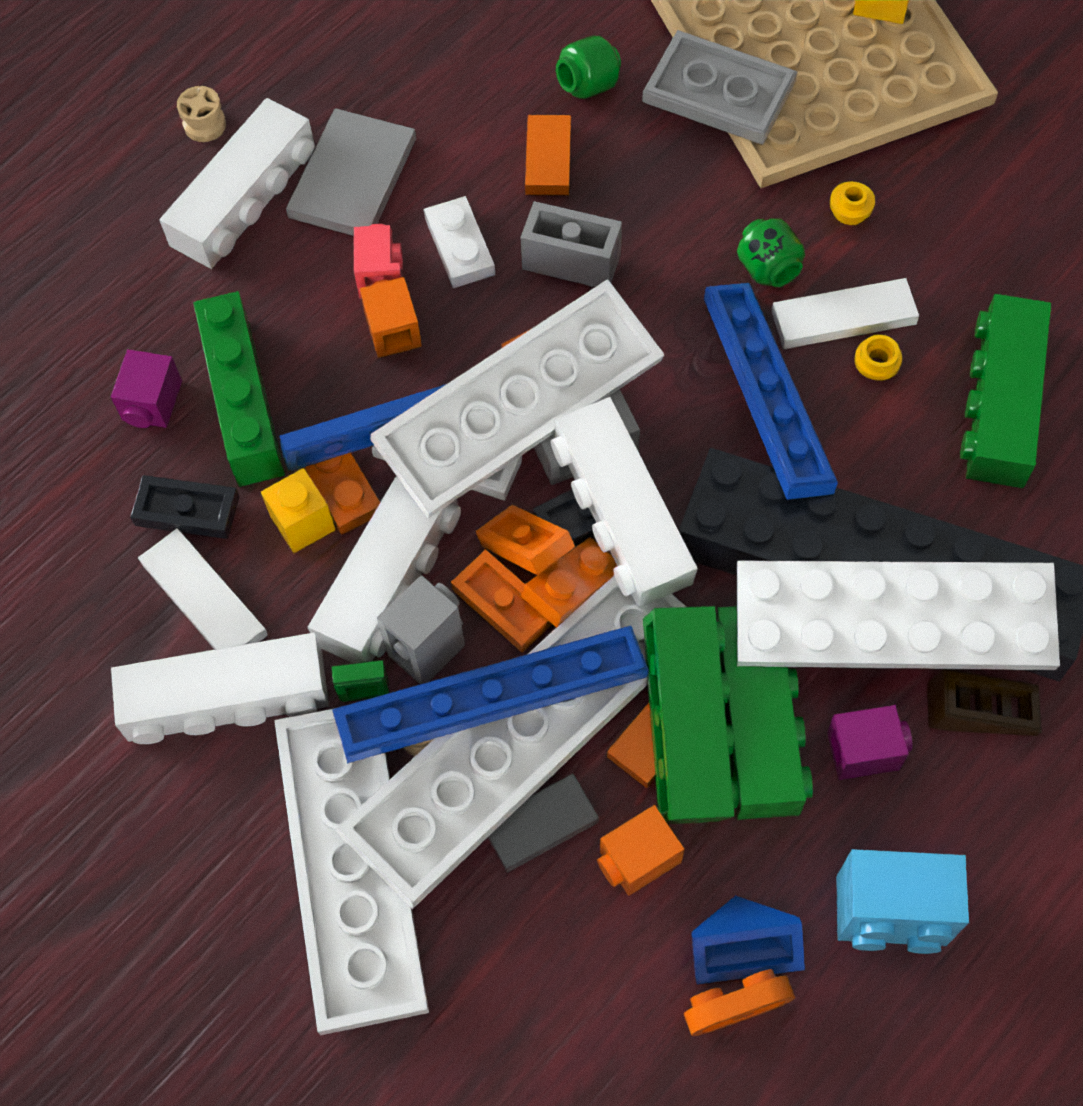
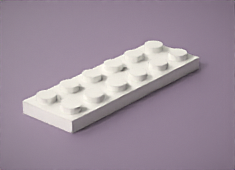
M607 279L371 433L370 440L425 516L430 518L554 434L557 418L606 399L661 362L665 354Z
M738 561L737 666L1056 670L1060 666L1054 563Z
M332 709L274 720L317 1032L320 1035L429 1013L412 908L338 834L337 829L342 822L390 780L386 753L347 764Z

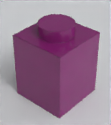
M127 349L110 397L122 421L138 428H148L150 425L167 428L182 383V378L173 357Z
M896 705L833 715L827 730L839 780L898 771L909 755L908 752L912 751V736L909 725L906 721L899 720Z

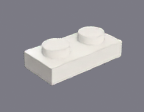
M466 196L424 209L426 223L453 288L495 276V265Z

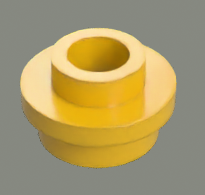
M844 182L835 187L831 193L830 208L835 218L841 223L847 225L859 224L873 212L875 196L872 190L862 183Z
M873 335L861 342L857 347L854 361L858 371L865 377L872 380H887L899 371L902 364V353L898 344L892 338L886 335ZM871 358H880L884 363L875 362Z

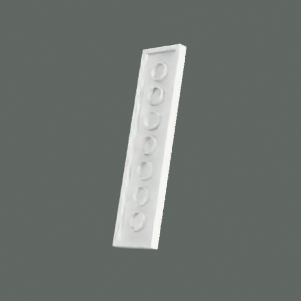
M614 575L528 654L631 625L646 662L643 618L654 608L686 606L674 595L670 594L638 608L632 594L625 596L622 593ZM647 678L435 738L337 827L338 834L413 909L648 685Z

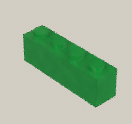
M239 291L193 302L227 459L238 486L242 487L285 476L253 336Z
M994 294L988 311L980 310L975 327V338L982 339L981 350H975L970 369V378L977 379L976 390H970L965 410V418L973 419L971 431H965L960 452V459L968 460L966 479L1024 488L1035 468L1051 312L1050 302Z
M715 606L654 608L643 618L646 665L649 670L647 681L658 810L667 824L721 822L734 817V808L738 807L740 799L737 778L731 776L729 755H732L734 752L735 738L731 724H726L724 704L729 700L730 685L728 676L725 672H721L719 652H723L725 646L724 627L722 622H716Z
M737 606L717 608L716 622H722L725 632L724 650L719 652L721 672L727 674L730 685L729 700L724 704L726 724H731L734 731V752L730 755L732 776H735L738 781L740 797L739 805L736 808L737 820L798 816L801 814L806 798H812L813 783L810 767L801 766L799 748L805 747L806 736L803 717H794L792 699L798 698L799 694L797 671L795 668L737 666Z

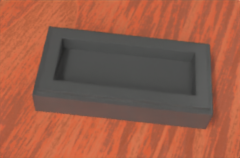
M571 774L530 796L488 839L508 873L599 823V817L574 774Z

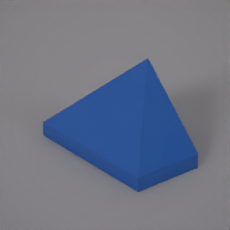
M735 895L691 932L697 985L742 979L768 969H773L774 974L805 970L803 931L800 917Z

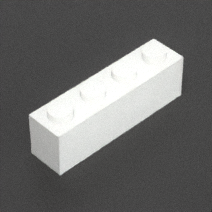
M266 98L159 219L169 246L210 269L215 266L221 257L227 256L244 230L259 219L262 209L275 194L277 195L284 190L291 175L312 156L315 144L309 119Z
M611 397L557 418L555 438L550 441L553 453L561 467L568 465L575 481L571 482L574 496L582 509L589 507L596 521L592 525L594 536L603 552L610 550L618 566L613 571L622 593L625 596L632 594L638 608L693 585L698 568Z
M397 476L394 478L308 626L310 633L315 632L321 649L354 664L372 662L375 656L381 657L385 653L386 647L377 617L421 573L428 574L431 571L438 556L439 548L437 545L444 533L450 534L454 530L459 520L461 508L458 506L457 499L430 518H427Z
M315 632L111 668L115 726L128 742L133 741L137 744L157 743L164 739V735L181 732L188 735H204L214 731L215 726L232 723L238 726H255L265 722L266 717L283 714L293 717L314 713L318 708L329 707L323 655Z

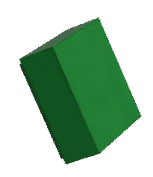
M383 660L332 666L333 685L339 700L342 702L370 699L390 693L389 679Z

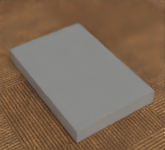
M677 30L643 91L642 102L763 145L796 82L798 71Z
M335 108L287 205L288 218L354 236V227L378 224L416 141L415 129Z

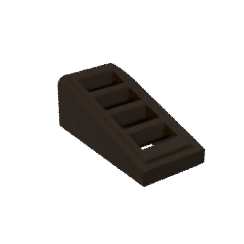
M943 669L928 682L929 728L957 732L1038 736L1042 733L1039 685L950 669ZM970 695H975V711L970 710ZM991 696H996L997 714H992ZM1011 697L1018 698L1019 718L1012 717Z

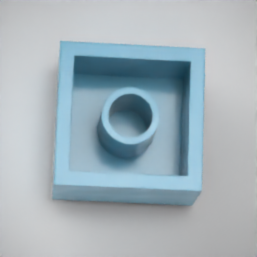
M852 849L836 876L837 940L852 941L854 949L877 951L885 949L886 943L907 944L908 951L913 953L941 952V946H947L969 924L966 855Z

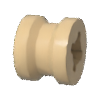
M206 86L191 87L181 93L177 100V109L183 120L182 124L186 135L197 142H209L221 136L226 129V119L221 110L218 94L212 88Z

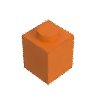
M404 277L394 280H380L370 286L359 288L365 316L378 358L422 347L418 320Z
M653 805L600 838V853L602 856L597 859V862L608 882L613 887L621 884L627 895L630 896L682 863L685 849L657 807Z

